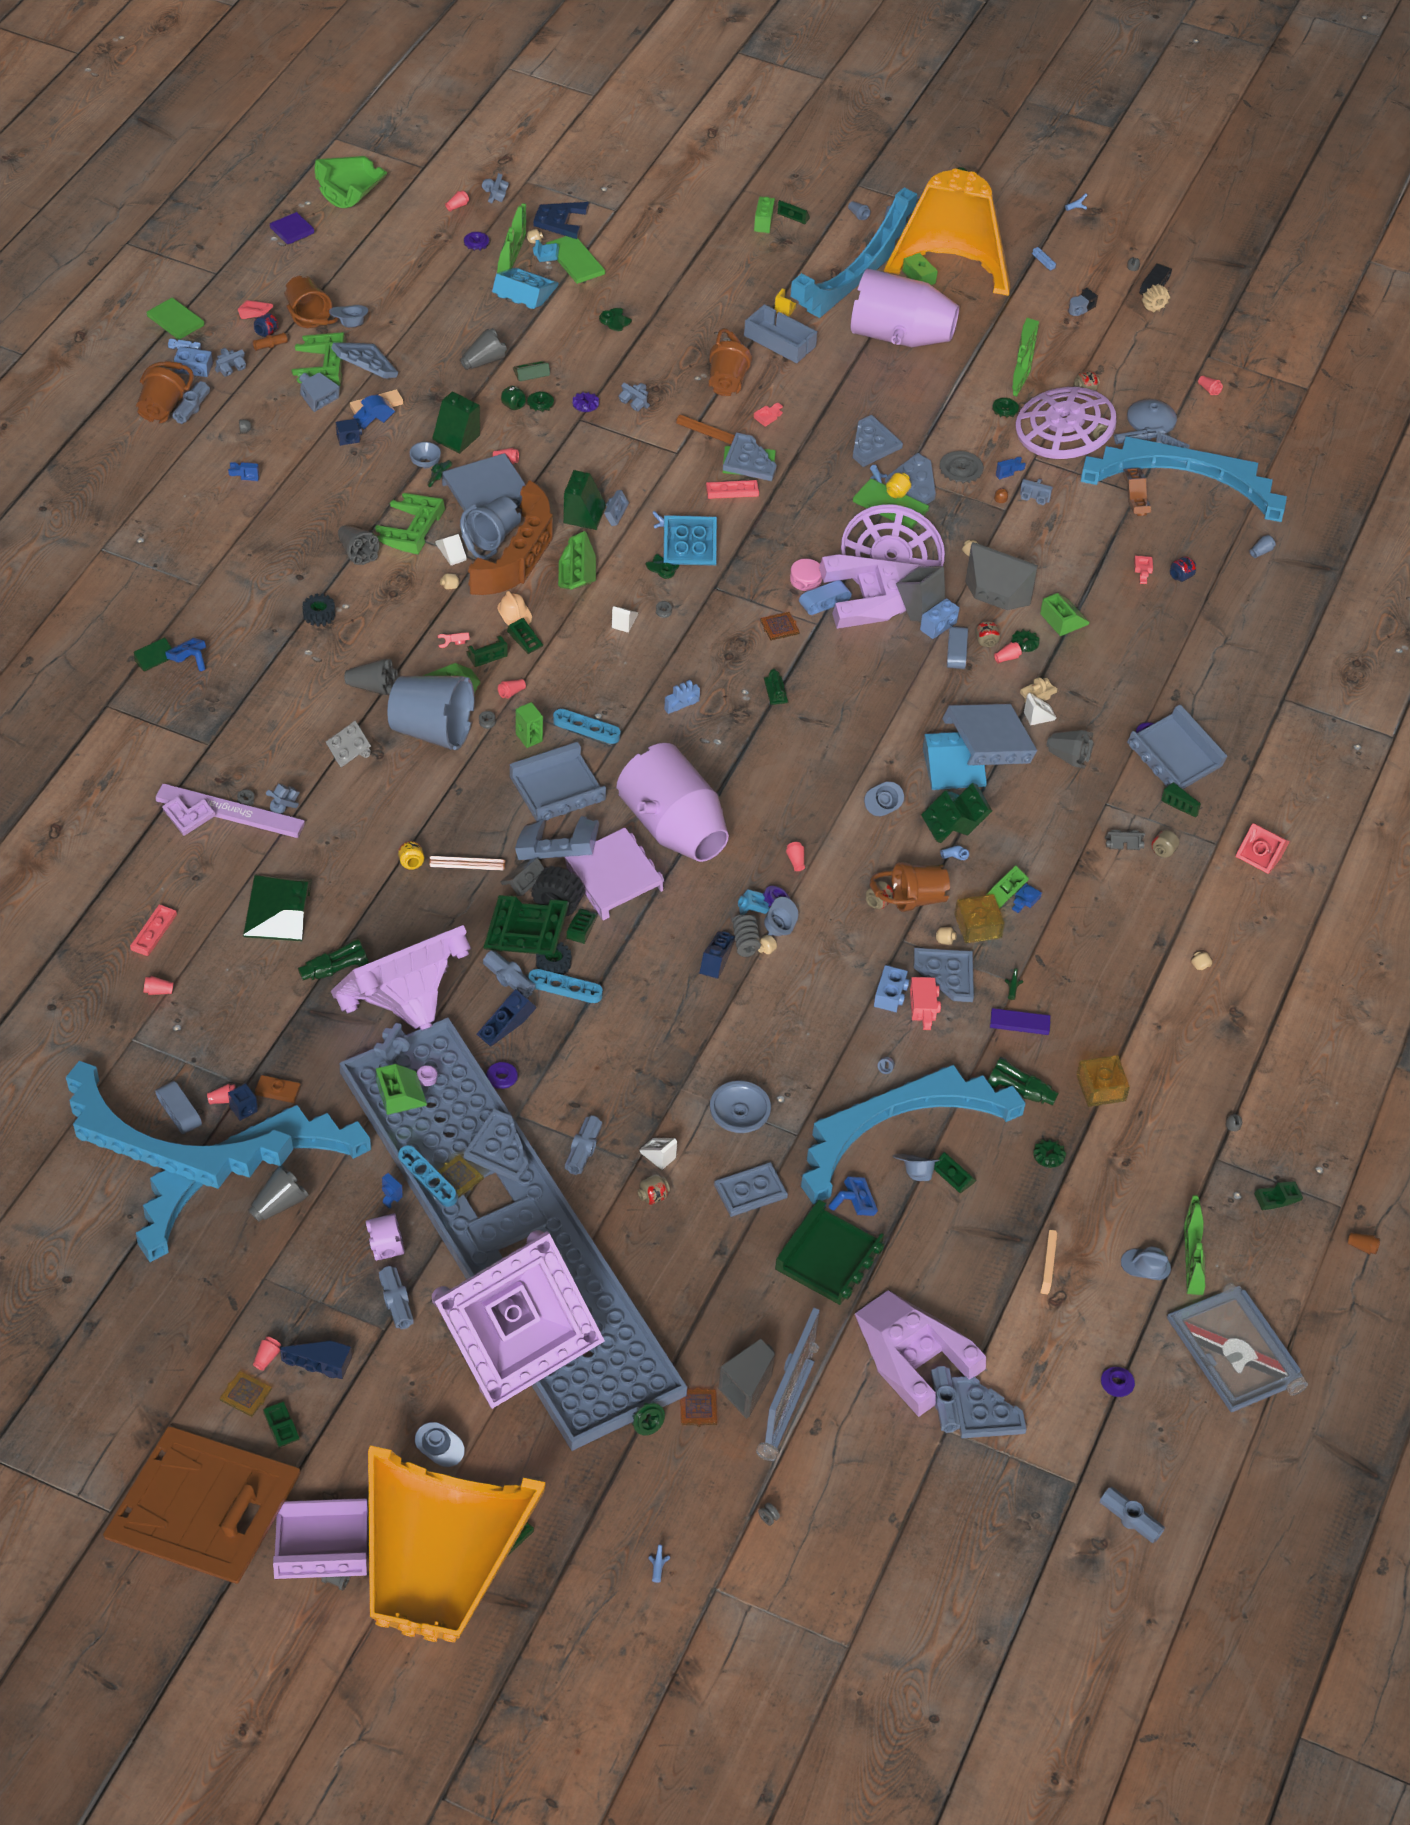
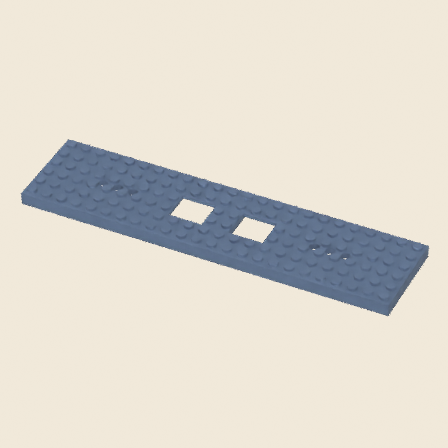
M449 1018L438 1021L425 1030L421 1031L419 1029L407 1034L410 1048L407 1052L401 1051L400 1054H397L392 1064H387L384 1057L377 1056L374 1049L339 1063L342 1077L466 1279L501 1260L503 1257L498 1250L527 1238L530 1233L536 1230L550 1233L604 1339V1342L589 1350L593 1353L592 1357L587 1358L581 1355L532 1385L571 1451L633 1422L632 1415L637 1413V1408L643 1407L644 1402L650 1404L653 1401L663 1408L687 1396L686 1384L514 1118V1126L529 1163V1168L519 1183L464 1159V1152L493 1109L510 1116L512 1115ZM398 1064L417 1073L418 1069L422 1066L434 1067L437 1071L436 1083L431 1086L421 1085L427 1104L434 1103L436 1106L433 1108L423 1106L387 1115L376 1083V1068ZM441 1117L444 1118L445 1121L439 1123L436 1122L435 1119ZM451 1132L455 1135L453 1137H446L444 1134ZM408 1145L414 1147L440 1174L448 1173L450 1176H453L449 1181L455 1186L454 1189L458 1194V1200L453 1206H443L406 1169L398 1158L399 1150L402 1147ZM408 1153L405 1155V1157L409 1158L412 1161V1163L415 1161L412 1155H409ZM461 1163H462L464 1166L462 1167V1169H461V1171H460V1168L458 1167V1164H459V1166H460ZM418 1166V1168L416 1169V1173H424L427 1169V1166ZM465 1170L467 1174L462 1175V1177L464 1176L466 1179L458 1185L453 1179L454 1177L457 1179L460 1176L459 1172L461 1173ZM496 1173L514 1203L478 1219L460 1187L467 1186ZM432 1179L429 1186H438L440 1179ZM444 1189L441 1191L445 1198L450 1199L452 1197Z

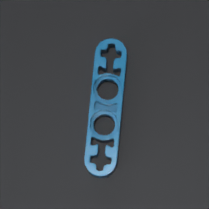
M558 709L553 714V722L558 727L610 744H615L620 740L621 731L617 726L565 709ZM580 721L583 724L577 726L574 724V722ZM598 727L600 730L592 731L591 728Z
M541 969L530 971L528 979L535 984V989L589 1003H598L602 999L603 989L596 983ZM559 981L561 985L557 987L552 986L551 982ZM578 986L580 990L572 991L570 987Z
M408 1145L399 1150L398 1158L401 1163L443 1206L450 1207L457 1202L458 1194L454 1187L414 1147ZM407 1153L412 1155L415 1160L413 1163L409 1158L405 1157ZM425 1165L427 1169L424 1173H416L418 1166ZM432 1179H440L438 1186H429ZM443 1189L447 1194H451L452 1197L450 1199L444 1197L441 1192Z

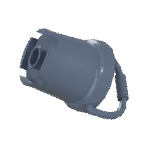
M502 496L483 507L472 504L462 513L460 519L461 536L468 550L476 558L487 560L495 555L497 548L502 544L505 537L521 522L520 512L517 514L515 510L517 505L511 499ZM474 544L483 550L491 552L482 556L475 551Z

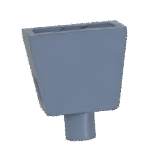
M303 373L300 376L299 380L302 382L300 394L313 412L339 398L340 387L321 373L311 377L307 373Z

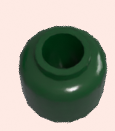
M511 385L502 391L501 402L509 409L516 411L525 405L526 396L522 390Z

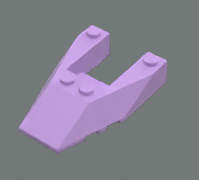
M840 554L822 557L819 569L823 583L857 578L863 599L835 603L832 614L836 628L888 621L891 617L905 612L906 608L896 583L918 566L925 565Z
M889 1290L855 1313L861 1332L875 1361L877 1371L918 1417L936 1405V1395L934 1390L916 1372V1369L942 1351L968 1379L977 1376L986 1369V1356L971 1340L945 1322Z

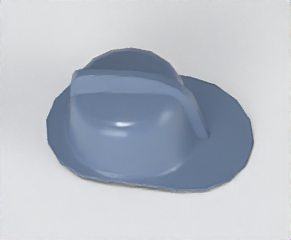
M362 305L333 307L329 310V313L334 317L340 318L343 326L352 328L363 324L368 308Z
M884 782L870 789L864 797L866 809L874 816L879 817L897 810L904 801L902 788L894 782Z
M779 897L772 903L764 919V925L768 931L767 935H789L793 931L798 920V909L790 899Z
M906 1154L893 1155L894 1158L904 1161L907 1174L916 1181L931 1180L935 1161H940L939 1159H926Z
M1157 1247L1131 1249L1125 1252L1121 1258V1266L1124 1271L1136 1277L1162 1280L1168 1277L1171 1271L1168 1257Z
M429 1422L423 1424L415 1434L417 1448L436 1464L443 1467H451L457 1465L462 1460L465 1450L463 1441L445 1425L438 1422Z

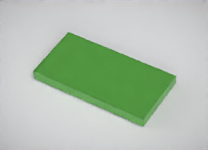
M565 236L546 243V245L558 244L557 261L577 284L605 275V269L578 238L574 239Z
M870 479L853 497L854 503L867 509L878 505H898L912 509L923 516L929 511L928 505L907 495L903 498H892L887 493L886 485ZM895 513L879 514L892 521H895ZM903 515L901 525L912 530L918 522Z

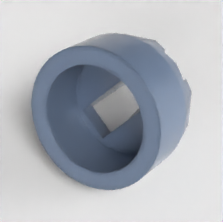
M883 1057L878 1062V1069L883 1074H889L894 1069L895 1063L890 1057ZM887 1062H889V1068H885Z

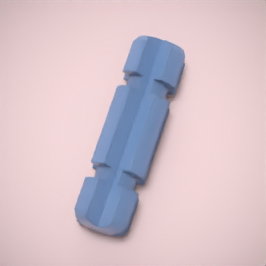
M1039 247L1033 249L1032 254L1047 269L1051 271L1056 268V263Z
M169 339L168 348H177L178 350L179 347L200 350L201 343Z

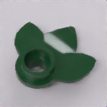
M613 308L610 311L605 310L599 316V321L614 331H622L623 327L628 326L632 322V319L622 315V308Z
M450 460L444 463H436L432 467L431 477L427 484L429 488L436 480L441 479L442 472L452 466Z
M658 554L654 556L652 562L645 563L650 571L658 573L664 579L672 578L675 570L679 568L677 564L664 563V558Z

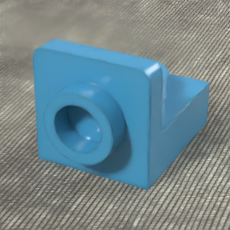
M536 240L533 253L537 256L539 262L558 260L559 246L557 243L542 245L540 240Z
M747 889L738 900L740 915H745L749 910L766 914L770 908L768 907L769 904L764 901L763 893Z

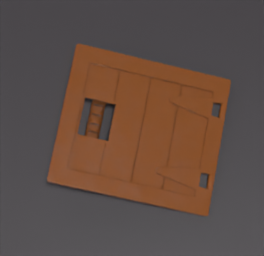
M169 1426L118 1508L103 1536L106 1540L238 1584L301 1472L297 1467ZM162 1450L166 1452L161 1461L156 1460ZM249 1503L259 1505L260 1508L246 1533H238L236 1526ZM129 1507L132 1510L128 1517H122L126 1508Z

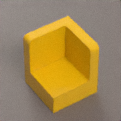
M782 288L775 298L776 313L780 312L789 317L795 310L796 303L785 298V289Z

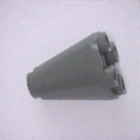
M493 328L483 331L462 355V358H460V362L466 370L505 357L507 348L503 342H499L497 339L498 335Z
M347 525L339 528V539L348 558L354 564L364 565L377 559L380 545L376 535Z
M381 659L346 670L344 680L351 687L382 695H390L394 681L398 678V671L394 669L391 659Z
M282 1165L271 1175L248 1211L260 1222L262 1219L266 1220L303 1202L309 1194L302 1186L296 1183L298 1181L296 1177Z

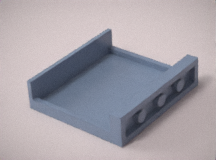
M505 453L442 472V485H448L464 511L472 504L483 507L502 496L511 499L517 505L516 509L520 508L522 501L520 492L526 484Z
M1011 704L949 705L942 718L945 724L955 725L971 754L968 765L1031 763L1037 752L1035 745Z
M1181 705L1176 706L1171 715L1137 734L1135 731H1132L1127 741L1131 749L1141 757L1142 761L1152 769L1153 773L1161 779L1166 787L1174 782L1184 789L1222 767L1227 758L1222 749Z
M578 742L510 764V778L536 822L542 819L546 821L606 800V787H600L580 755L581 746Z

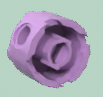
M395 1213L366 1220L367 1230L371 1237L369 1238L370 1246L376 1261L405 1254Z

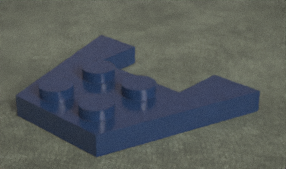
M589 202L540 204L533 220V226L577 239L580 233V226L569 225L567 222L571 213L586 215L589 209Z

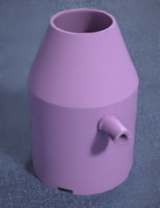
M868 268L865 270L858 290L861 291L859 299L855 300L851 318L852 333L911 348L952 340L958 320L959 305L927 282Z
M659 743L648 747L649 751L642 755L638 753L624 767L618 778L617 789L619 790L618 795L660 845L699 862L710 860L718 855L726 846L729 835L717 793L675 745Z

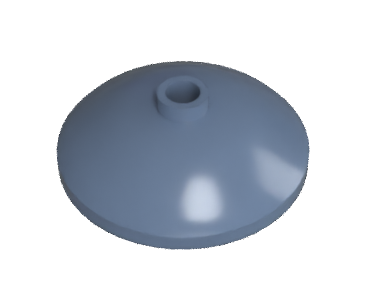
M1143 399L1129 407L1127 420L1137 431L1144 430L1147 427L1151 429L1163 426L1166 434L1175 427L1177 415L1163 401Z
M732 1081L720 1086L713 1093L710 1100V1112L715 1122L722 1128L735 1133H748L759 1129L767 1122L771 1112V1103L766 1092L759 1086L746 1081Z

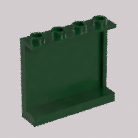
M818 1200L776 1258L775 1270L841 1305L844 1299L848 1300L850 1298L853 1286L861 1282L865 1269L869 1270L871 1268L875 1255H880L885 1246L883 1243L884 1234L881 1233L878 1238H875L825 1211L826 1203Z

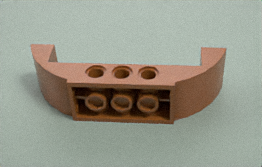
M531 480L522 487L520 496H522L520 508L522 509V516L526 517L525 522L519 526L517 534L511 538L510 545L505 547L502 557L498 558L496 563L477 557L475 562L470 564L468 569L470 574L468 583L470 594H496L512 589L520 583L524 584L553 540V514L550 513L548 498L544 491Z

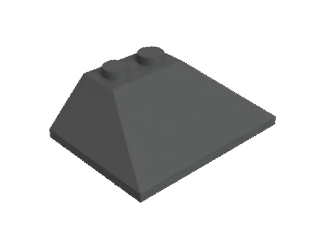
M972 542L965 582L973 597L982 602L1004 610L1030 606L1038 565Z

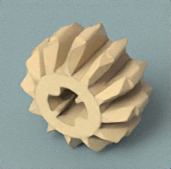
M1157 284L1156 286L1152 285L1150 289L1147 288V292L1143 293L1142 301L1146 309L1153 313L1156 310L1160 312V309L1162 307L1165 308V304L1169 303L1168 299L1170 296L1165 287Z

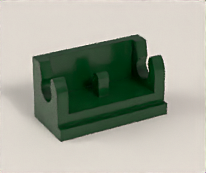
M501 635L496 636L498 639L496 643L476 650L471 645L467 646L468 651H466V655L474 667L508 656V644Z

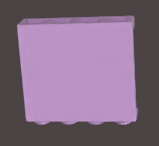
M626 828L596 841L593 855L565 857L568 871L574 873L581 880L580 882L583 883L585 889L584 894L602 920L610 917V909L655 887H658L661 892L663 891L664 878L662 874L656 872L652 860L647 859L643 847L637 845L633 833L629 834Z
M367 1499L284 1502L276 1520L275 1556H273L274 1579L367 1575Z

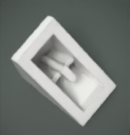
M459 534L435 541L450 565L467 560Z
M613 606L612 628L629 633L638 612Z
M1031 693L1027 695L1024 714L1030 725L1057 719L1049 704Z
M652 1138L639 1151L663 1170L676 1159L677 1140L675 1138Z

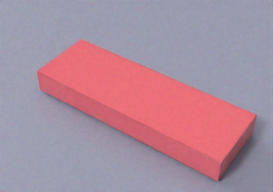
M757 480L706 483L708 499L759 496Z
M159 904L130 945L131 950L149 956L176 917V910Z

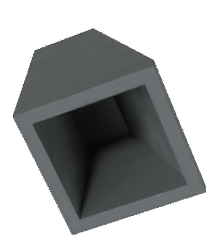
M918 566L896 583L910 621L921 622L924 613L945 600L943 566Z
M762 1339L729 1360L720 1369L719 1390L746 1419L750 1417L772 1377L775 1352Z

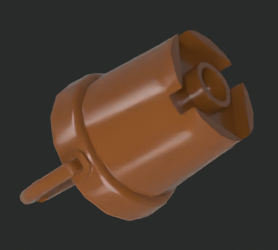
M296 276L286 284L287 290L284 294L289 303L287 309L298 326L308 329L320 325L333 324L338 321L339 318L337 317L327 320L330 316L329 310L333 308L330 297L319 289L313 279L306 276L307 278Z
M726 328L719 330L716 344L710 350L709 362L711 369L709 387L712 386L713 391L721 396H731L733 392L739 393L745 374L752 363V354L749 349L741 343L732 331ZM722 333H727L731 341L720 342Z
M172 361L157 362L147 367L140 379L143 387L136 407L139 408L138 414L149 422H153L154 419L160 420L159 423L166 422L176 403L190 389L194 378L192 370L182 363ZM167 368L186 370L189 373L187 385L177 373Z
M899 862L895 864L893 871H884L873 875L870 879V887L876 897L887 903L896 904L901 912H906L918 906L947 902L949 896H945V891L950 890V880L947 869H941L944 865H911L908 862ZM892 876L894 899L883 895V892L875 882L877 878Z

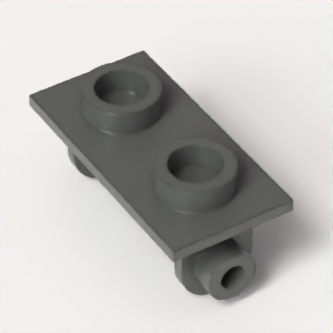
M1111 830L1105 836V839H1109L1106 840V847L1123 850V843H1127V850L1144 849V841L1141 840L1144 838L1145 833H1140L1137 830H1132L1128 833L1121 832L1120 830Z

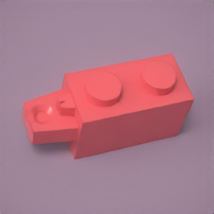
M912 977L910 984L912 1020L922 1021L923 1030H931L932 1021H936V1015L940 1013L941 1009L940 1001H937L939 986L936 985L935 978Z

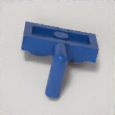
M192 638L165 652L167 659L175 662H182L190 655L195 656L198 670H206L200 651L206 648L205 641Z
M847 1177L844 1181L847 1191H840L829 1204V1208L834 1211L844 1199H849L852 1201L857 1215L874 1216L878 1212L865 1178Z

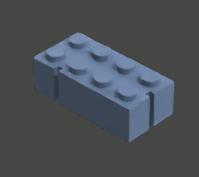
M765 304L745 320V337L795 363L802 360L806 354L816 347L817 331L780 312L777 313L776 318V310Z

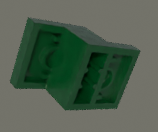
M971 783L960 795L945 790L921 816L936 842L942 843L953 831L968 836L993 810L978 785Z

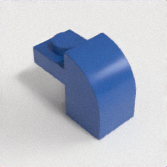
M371 395L361 401L363 407L353 417L361 425V428L365 429L375 418L384 423L395 410L389 401L382 396Z

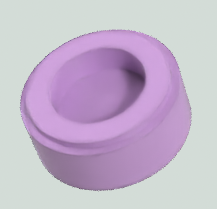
M422 1066L418 1069L417 1076L421 1085L431 1086L436 1083L437 1071L434 1067Z

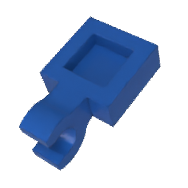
M1021 457L998 462L996 476L998 479L1013 476L1014 471L1024 470L1026 463H1021Z
M235 462L230 463V469H228L229 476H241V480H259L258 464L241 462V465Z
M1026 883L1016 893L1013 902L1015 906L1012 907V910L1019 913L1025 906L1031 908L1041 898L1042 892Z
M389 1173L382 1177V1191L386 1196L383 1199V1204L390 1209L391 1203L394 1200L398 1203L403 1197L402 1185Z

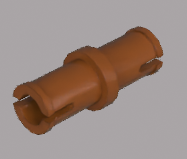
M285 333L274 336L267 335L266 338L253 340V347L256 351L267 347L274 348L275 345L287 343V336Z

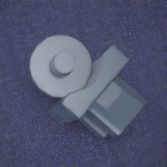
M498 173L495 182L492 179H485L482 182V188L486 192H491L488 199L490 203H493L494 199L502 202L505 197L509 183L501 180L503 175Z
M222 348L221 355L217 356L218 360H216L215 371L217 373L221 372L226 377L232 374V366H235L238 371L245 369L244 351L233 352V350L228 351L226 348Z
M624 382L621 385L623 391L618 397L622 403L627 404L632 399L633 401L630 405L637 412L642 407L647 409L650 406L647 403L648 392L646 391L645 384L640 383L638 386L634 384L631 387Z
M1023 479L1020 491L1021 499L1028 501L1030 498L1036 499L1038 504L1045 505L1046 502L1049 503L1051 500L1053 487L1043 485L1042 479H1038L1037 483Z
M278 783L274 791L268 789L266 795L274 797L270 804L271 811L282 814L286 806L297 809L299 803L295 800L300 792L292 786L287 788Z
M395 1023L392 1029L385 1028L382 1033L385 1042L376 1043L374 1047L376 1055L384 1057L387 1064H392L397 1054H400L401 1051L407 1052L410 1048V1044L407 1041L408 1037L401 1030L402 1026L399 1023Z

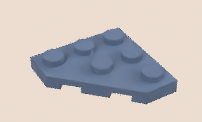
M333 342L331 349L339 358L386 379L397 377L398 371L374 344Z
M873 415L858 421L853 458L862 467L902 449L903 443Z
M736 432L723 464V471L772 481L777 469L775 462H771L768 454L762 447L757 445L756 439L753 436Z
M919 453L915 454L885 478L887 483L893 474L905 473L909 476L911 488L906 493L907 496L926 505L935 499L936 492L931 460Z
M914 948V969L924 977L935 978L939 990L952 1001L973 1002L972 951Z
M493 1109L464 1152V1159L519 1183L529 1168L520 1137L516 1132L512 1116Z
M967 1377L951 1378L953 1388L956 1391L955 1400L960 1421L959 1430L961 1438L1026 1434L1027 1429L1023 1410L1017 1406L1013 1407L1004 1401V1397L991 1388L987 1389L981 1385L980 1381L975 1377L971 1379Z

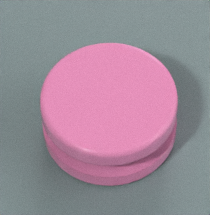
M800 559L794 562L791 566V584L802 591H810L820 587L822 583L819 569L820 564L812 559Z

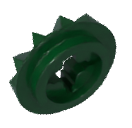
M546 392L532 393L527 399V405H529L530 409H534L535 412L538 410L542 413L544 410L549 411L554 404V398Z
M999 398L993 402L992 410L996 415L999 414L1000 417H1014L1015 414H1018L1019 405L1010 398Z
M1022 629L1021 632L1016 631L1012 635L1011 642H1017L1022 652H1032L1039 647L1040 638L1037 637L1036 633H1031L1030 630L1025 631Z
M1049 1138L1047 1141L1041 1140L1035 1145L1033 1156L1040 1165L1054 1168L1064 1162L1066 1152L1064 1146H1061L1058 1141L1054 1142ZM1053 1149V1153L1046 1157V1152Z
M653 1401L650 1404L644 1402L643 1407L637 1408V1413L632 1415L634 1420L631 1424L640 1435L654 1434L664 1423V1409ZM647 1414H650L651 1416L649 1417V1421L647 1423L645 1419L647 1418Z

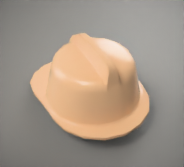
M507 591L497 608L504 622L510 625L524 618L529 625L532 615L523 597Z

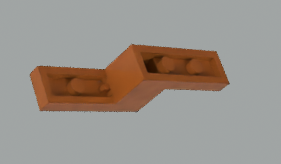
M1141 468L1123 469V476L1127 481L1128 503L1133 513L1137 514V516H1145L1147 513H1151V505L1147 499L1146 477Z

